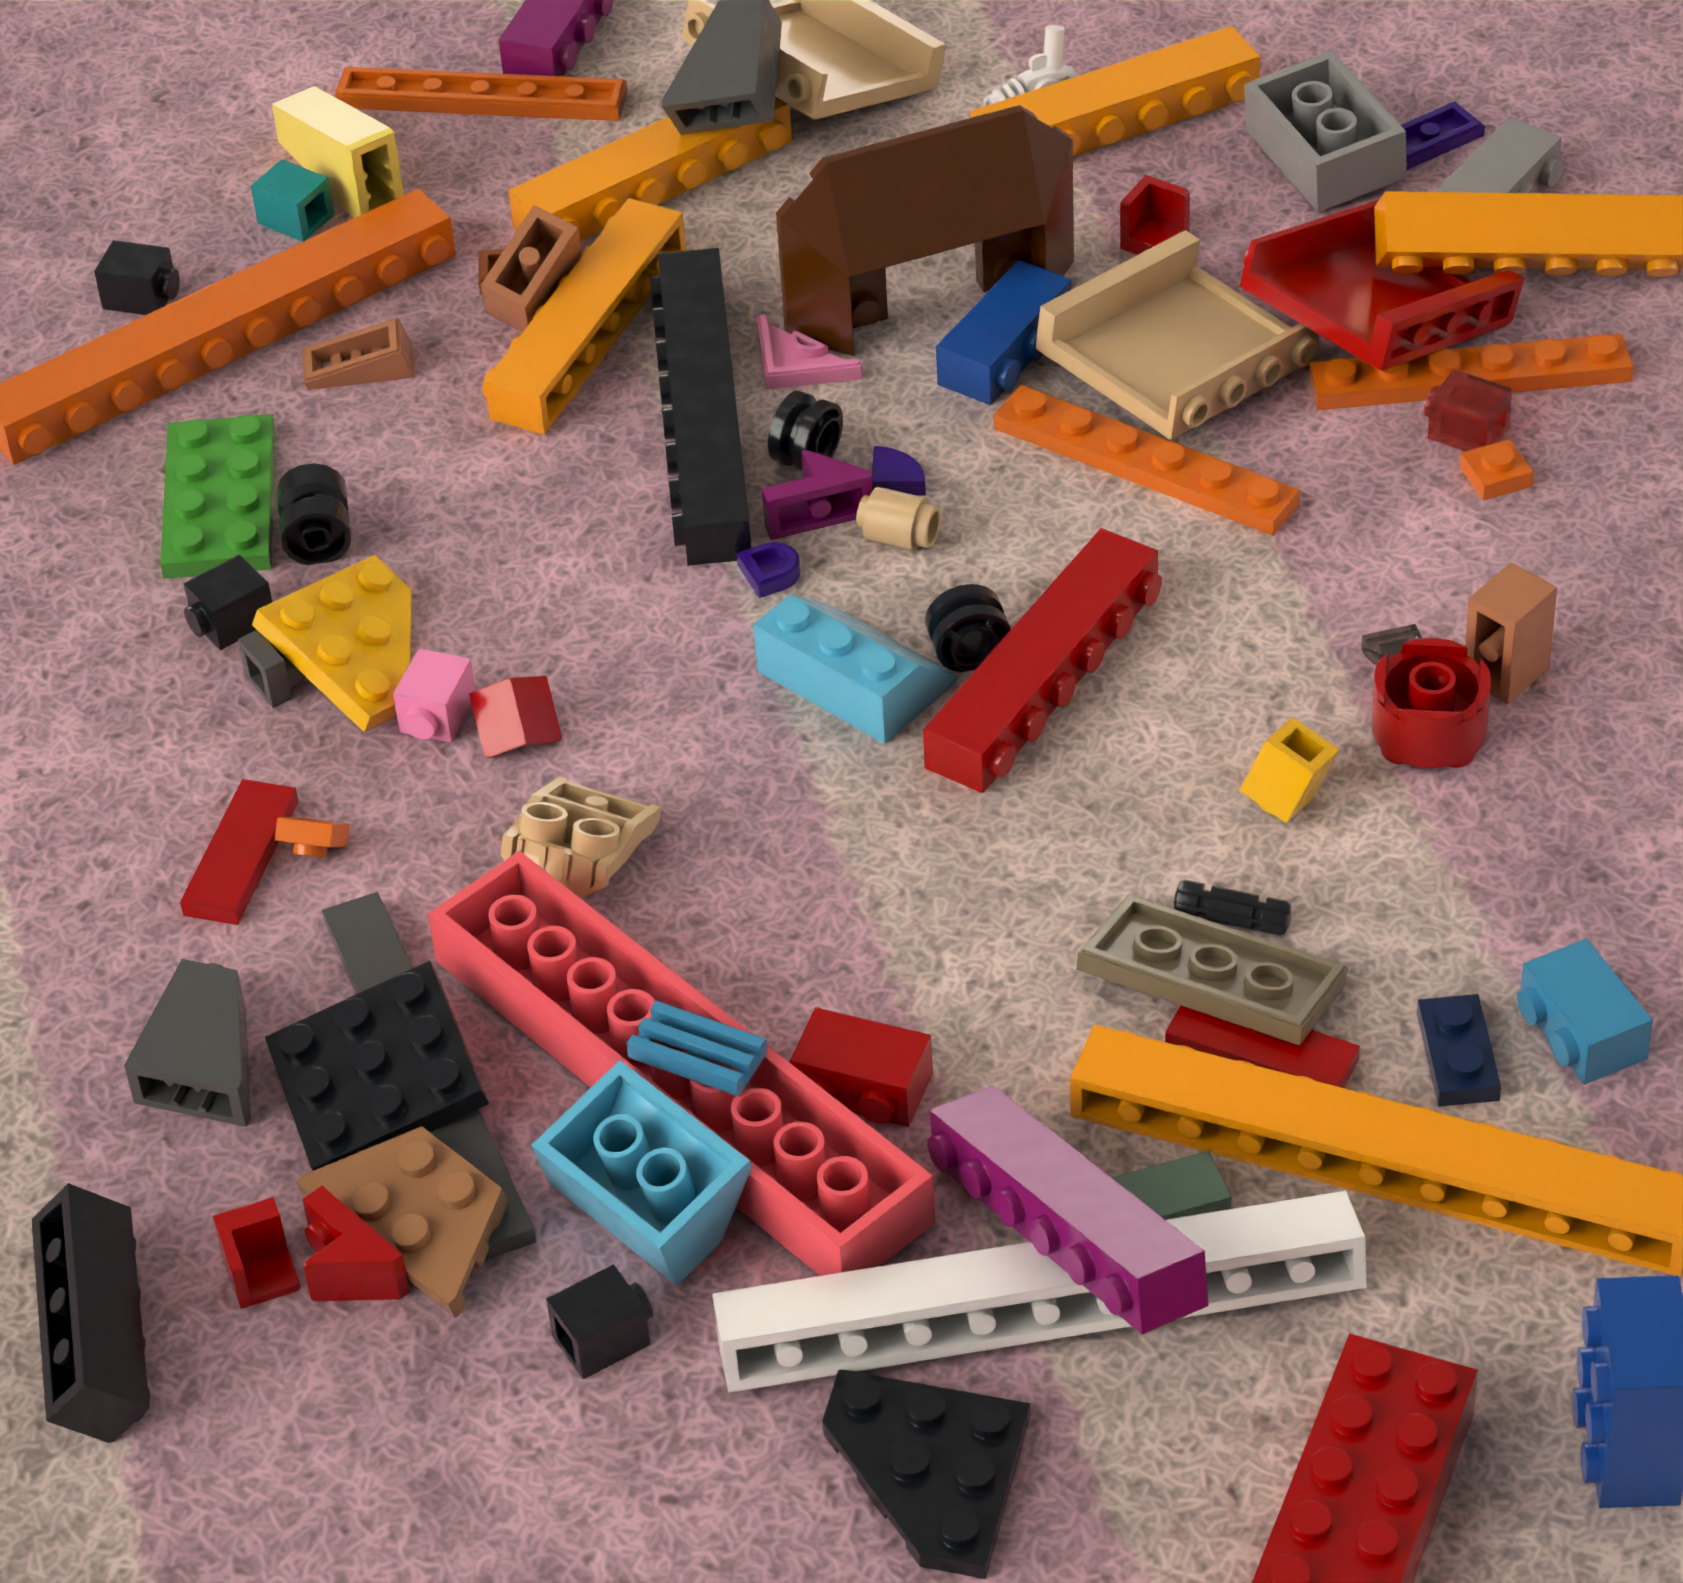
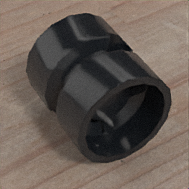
M316 463L299 465L288 470L280 479L277 487L282 549L289 558L305 565L333 562L340 559L348 551L351 543L347 489L344 478L335 469Z

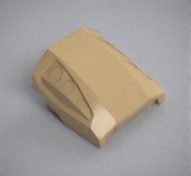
M558 776L532 794L528 803L521 808V814L518 819L503 834L501 857L505 861L518 851H521L582 899L607 887L609 878L628 860L640 842L652 834L660 821L661 807L653 804L647 806L569 782V779Z

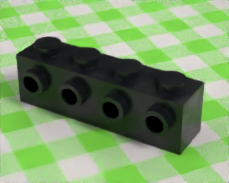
M68 1183L31 1219L46 1421L111 1443L121 1436L133 1423L138 1422L146 1411L150 1409V1389L147 1383L145 1362L146 1342L142 1330L141 1290L138 1286L135 1256L136 1239L133 1234L132 1213L129 1206Z

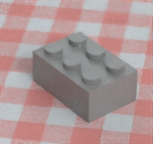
M1333 51L1244 84L1247 132L1318 213L1407 178L1405 129Z

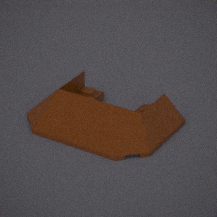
M1021 105L822 157L809 173L813 180L796 200L789 197L776 212L785 331L790 334L794 330L827 345L828 350L854 356L853 328L867 326L888 319L886 267L975 243L976 281L983 292L989 291L1018 260L1064 276L1074 262L1073 140L1068 133L1056 126L1050 127L1038 120L1033 112Z

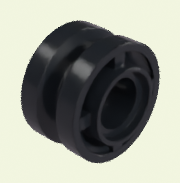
M799 390L791 392L778 407L770 426L768 452L771 459L787 466L795 464L798 470L803 471V450L833 458L843 429L841 407L824 399L817 401L813 395Z
M977 584L960 585L943 592L931 603L925 616V625L940 663L952 671L961 673L976 670L1011 630L997 594L990 588Z

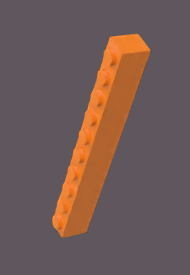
M418 188L1 382L0 451L15 465L337 311L354 305L358 301L396 285L434 265L442 263L456 255L451 217Z

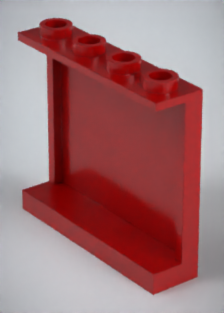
M1379 200L1250 241L1244 256L1245 266L1240 288L1380 371L1507 326L1513 320L1525 279L1509 269L1472 282L1461 275L1444 273L1443 267H1423L1422 271L1413 274L1392 272V267H1376L1374 207Z

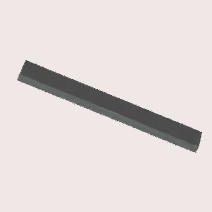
M378 892L322 910L324 924L356 994L413 968ZM479 1109L430 1131L431 1134L499 1185L509 1201L499 1227L489 1237L490 1248L485 1260L536 1243L534 1227Z

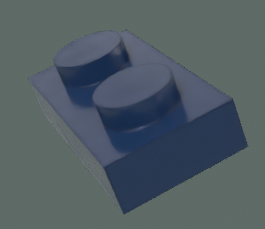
M1479 994L1418 999L1417 1017L1438 1107L1500 1101L1501 1084Z

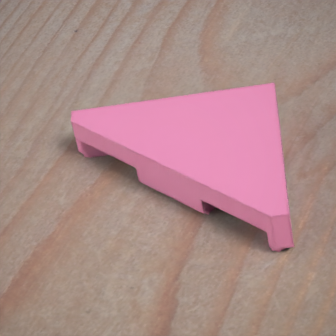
M765 314L756 316L766 389L862 379L861 362L858 359L844 360L829 353L827 345L794 330L790 334L768 323Z

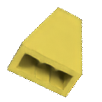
M315 86L272 104L278 142L303 168L328 177L331 196L352 218L358 217L404 195L395 132L390 127Z

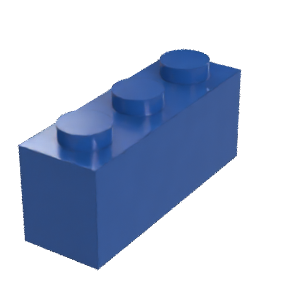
M1018 260L936 345L937 385L991 405L1004 390H1011L1016 385L1020 373L1032 360L1038 361L1043 356V353L1035 349L1040 306L1072 290V279Z

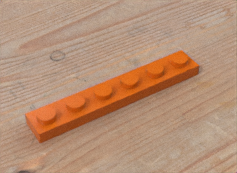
M1622 333L1598 334L1565 339H1544L1541 341L1511 344H1491L1488 346L1456 349L1444 348L1382 371L1358 357L1309 362V379L1317 410L1632 382L1633 364Z
M1020 385L994 414V429L1272 536L1299 505L1300 489L1024 385Z

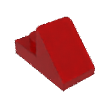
M322 1185L302 1199L308 1227L304 1230L305 1236L316 1252L303 1266L311 1300L314 1302L400 1300L410 1293L403 1255Z

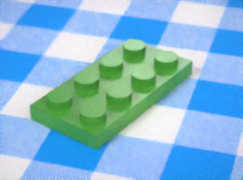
M273 414L242 415L231 418L168 423L160 563L164 579L198 576L239 554L256 571L272 569L275 424Z

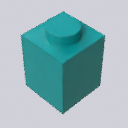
M281 159L250 185L257 223L304 242L334 216L328 177Z

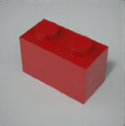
M815 1007L790 1059V1063L854 1114L861 1115L865 1119L878 1124L890 1122L909 1127L933 1075L931 1035Z

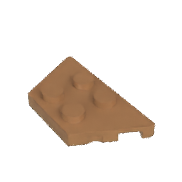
M422 1126L304 1174L295 1181L305 1197L322 1185L403 1255L407 1280L454 1318L463 1312L467 1302L462 1294L472 1269H481L490 1248L489 1237L499 1227L509 1204L503 1189Z

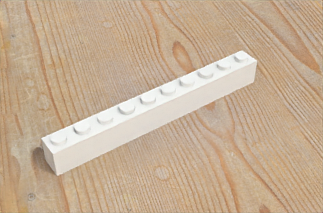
M1346 1191L1166 1220L1205 1250L1209 1306L1182 1318L1367 1288L1365 1235ZM1031 1242L712 1293L718 1343L728 1393L834 1376L841 1369L858 1372L1132 1327L1119 1315L1112 1314L1105 1304L1083 1285H1077L1070 1278L1069 1274L1048 1256L1041 1255Z

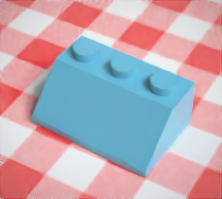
M789 594L753 624L757 671L883 744L891 740L957 682V675L838 608L820 601Z
M621 1060L531 1145L549 1184L676 1286L722 1242L752 1169L749 1159Z

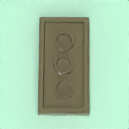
M1130 894L1124 898L1078 952L1076 970L1299 1046L1344 988L1348 973V967Z

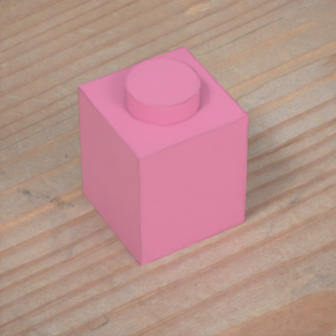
M418 648L393 693L399 732L410 734L418 739H435L452 743L472 706L469 693L476 691L470 658Z

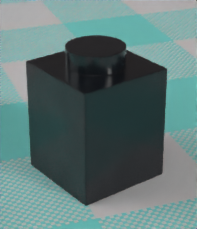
M113 240L94 271L102 309L147 315L166 306L169 299H175L180 285L179 272L173 267L169 247Z
M240 554L183 583L188 607L184 608V616L189 627L197 637L205 635L220 651L236 643L239 638L256 631L252 623L257 609L272 603L269 582Z
M614 1264L546 1298L552 1337L582 1379L651 1345L647 1319L653 1317L650 1301L642 1287L637 1282L629 1285Z

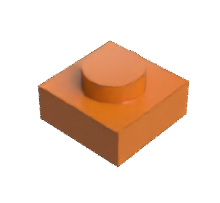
M1510 439L1461 453L1460 468L1482 500L1533 486L1534 472Z
M277 817L275 841L294 843L293 854L327 857L328 847L347 846L350 823L302 817Z

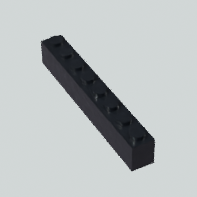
M719 248L658 253L660 274L649 276L652 306L663 305V307H653L655 338H666V340H656L658 371H669V373L659 374L661 404L672 405V407L662 408L665 440L675 439L676 441L665 443L668 475L679 474V477L668 478L671 510L682 509V513L672 514L675 546L686 545L688 566L737 561L736 553L751 548V536Z

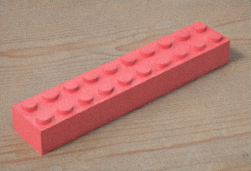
M518 851L428 913L436 962L591 1088L621 1060L749 1159L752 1169L736 1208L819 1276L882 1266L935 1224L933 1175L768 1045L766 1056L739 1097L628 1058L626 1043L632 1035H639L638 1026L643 1018H651L650 1008L656 1000L745 1032H751L521 851ZM657 1040L654 1041L655 1043H658L660 1045L686 1053V1050L674 1047L672 1045ZM709 1059L711 1063L738 1071L737 1068Z

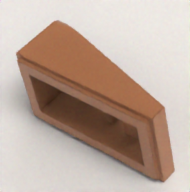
M399 318L302 349L304 384L308 390L398 380L415 376L413 347ZM331 361V366L323 368V362Z

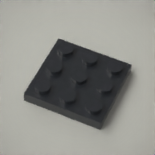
M430 960L265 1036L312 1171L421 1126L430 1132L489 1104L439 976Z

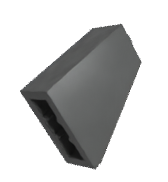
M721 0L716 4L663 97L662 107L680 135L773 121L782 21L769 0Z
M186 959L180 961L124 1064L134 1103L244 1127L247 1126L251 1118L246 1006L237 970L215 963L205 964Z

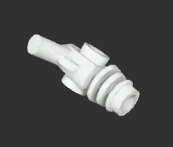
M1058 25L1046 26L1044 53L1033 55L1028 63L1030 69L1017 75V79L1011 78L999 90L994 89L991 95L984 97V106L1076 77L1077 72L1073 67L1063 64L1065 28Z

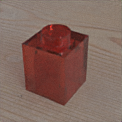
M1453 369L1440 387L1434 386L1427 396L1424 415L1429 417L1428 439L1462 451H1469L1498 443L1509 429L1512 388Z

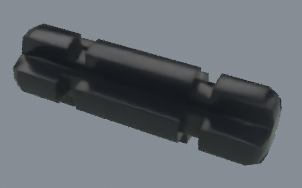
M1190 880L1180 881L1174 897V909L1196 917L1199 916V913L1206 914V920L1253 930L1254 924L1260 925L1261 932L1278 936L1284 935L1290 924L1291 904L1286 900L1267 897L1266 902L1259 901L1260 895L1214 885L1211 891L1204 890V883Z

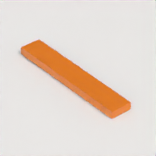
M344 67L334 97L355 109L620 121L628 90L627 80Z

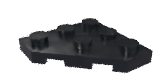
M843 1369L838 1370L822 1420L823 1435L837 1453L840 1452L857 1475L858 1483L884 1518L888 1517L904 1539L907 1550L920 1567L986 1579L1029 1424L1030 1403Z

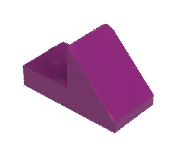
M803 450L802 479L762 488L764 524L770 540L856 520L858 506L864 495L870 496L873 491L872 476L869 470L812 451Z

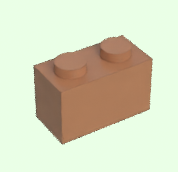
M533 205L481 284L486 314L523 332L533 320L538 307L548 301L556 291L561 278L564 275H568L580 260L582 252L578 227Z
M1512 562L1469 597L1465 647L1468 648L1467 656L1474 659L1479 665L1480 659H1482L1489 668L1491 675L1490 694L1506 704L1514 700L1550 667L1557 596L1556 586Z

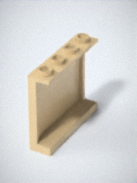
M688 0L682 34L683 41L691 46L694 45L715 8L713 4L706 0ZM784 0L771 3L782 21L776 97L815 120L919 94L938 87L947 44L871 0Z
M1186 230L1041 305L1035 349L1170 440L1192 428L1199 427L1206 420L1228 408L1236 406L1242 400L1263 388L1272 386L1276 381L1297 369L1308 366L1309 362L1314 360L1319 350L1318 333L1301 323L1293 327L1287 325L1197 266L1200 239Z

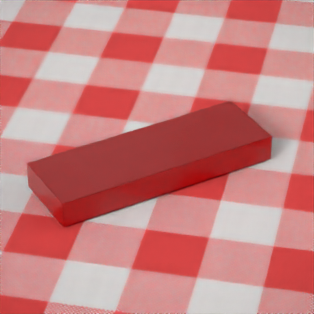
M246 779L241 780L180 901L183 916L234 925L239 924L279 842L275 841L277 817H291L299 802L295 787Z
M1180 1005L1165 1031L1166 1043L1188 1046L1197 1051L1236 1061H1246L1255 1066L1294 1076H1305L1314 1081L1341 1088L1346 1086L1359 1061L1360 1045L1311 1030L1299 1046Z

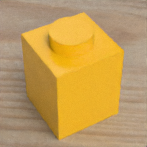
M1292 716L1265 741L1239 791L1254 800L1262 810L1275 815L1287 824L1312 800L1340 749Z

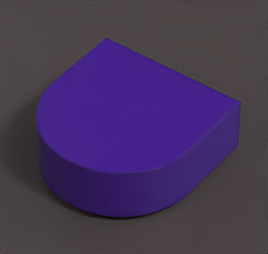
M769 542L736 553L738 567L759 598L790 588L800 577L799 555L789 545Z

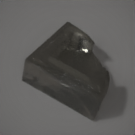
M1416 624L1362 635L1361 650L1372 663L1377 665L1387 652L1388 659L1401 652L1403 643L1422 638Z

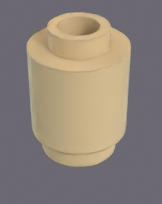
M876 487L870 496L864 495L857 510L856 523L858 527H862L863 536L866 540L916 551L919 546L924 548H931L940 528L941 509L939 506L930 504L929 499L926 497Z

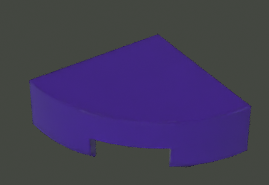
M874 446L872 466L873 490L876 487H882L913 495H926L924 471L913 457L897 449Z

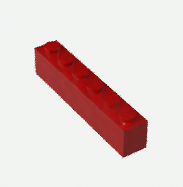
M1100 528L923 729L925 769L981 793L985 792L997 776L1001 778L1006 776L1011 770L1016 754L1027 741L1034 742L1038 739L1044 729L1046 719L1057 706L1062 708L1068 704L1074 693L1075 686L1087 672L1093 673L1097 670L1102 662L1105 650L1115 639L1121 640L1127 635L1133 618L1144 605L1151 606L1155 602L1162 586V577L1158 575V550Z

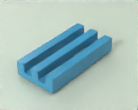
M657 1000L650 1008L651 1018L647 1019L644 1017L639 1024V1035H632L626 1043L628 1058L738 1097L767 1054V1043L763 1037ZM657 1040L672 1045L674 1047L686 1050V1053L660 1045L658 1043H655L654 1041ZM709 1059L737 1068L738 1071L711 1063Z

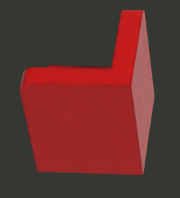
M1145 175L1121 201L1120 249L1139 255L1185 230L1189 232V190Z
M547 676L508 678L469 693L485 757H497L525 746L547 745L561 741L562 735Z
M274 1197L212 1216L221 1253L240 1309L291 1294L300 1289L299 1278L287 1247L280 1213Z

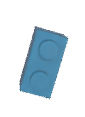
M1587 938L1523 963L1521 991L1517 994L1520 1012L1528 1024L1532 1026L1537 1024L1549 1039L1552 1053L1557 1062L1563 1067L1570 1066L1584 1085L1648 1059L1653 1020Z

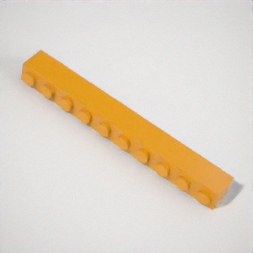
M1095 1024L1070 1077L1071 1117L1204 1152L1210 1151V1153L1671 1275H1679L1681 1277L1683 1273V1174L1676 1171H1665L1633 1163L1613 1155L1598 1154L1559 1144L1551 1139L1520 1134L1497 1128L1488 1123H1478L1442 1114L1426 1107L1403 1104L1376 1097L1367 1092L1353 1091L1314 1081L1305 1076H1294L1255 1066L1246 1061H1236L1197 1051L1188 1046L1173 1045L1138 1036L1129 1031L1115 1030Z

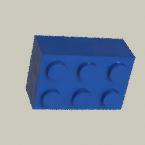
M1679 1275L1597 1278L1593 1306H1583L1582 1332L1585 1347H1578L1577 1374L1580 1387L1573 1388L1572 1413L1575 1428H1586L1588 1442L1581 1443L1580 1455L1584 1483H1595L1599 1508L1681 1505L1683 1492V1295Z

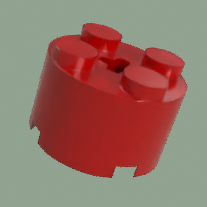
M1419 638L1403 643L1401 652L1388 659L1387 652L1379 660L1374 673L1372 733L1381 748L1383 757L1387 761L1394 764H1408L1423 768L1447 766L1461 768L1473 761L1474 754L1485 741L1488 724L1491 675L1488 666L1482 659H1480L1479 665L1474 659L1467 656L1468 648L1457 642L1440 638Z

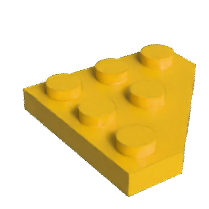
M376 555L257 609L252 626L363 732L397 716L393 693L410 664L411 588Z

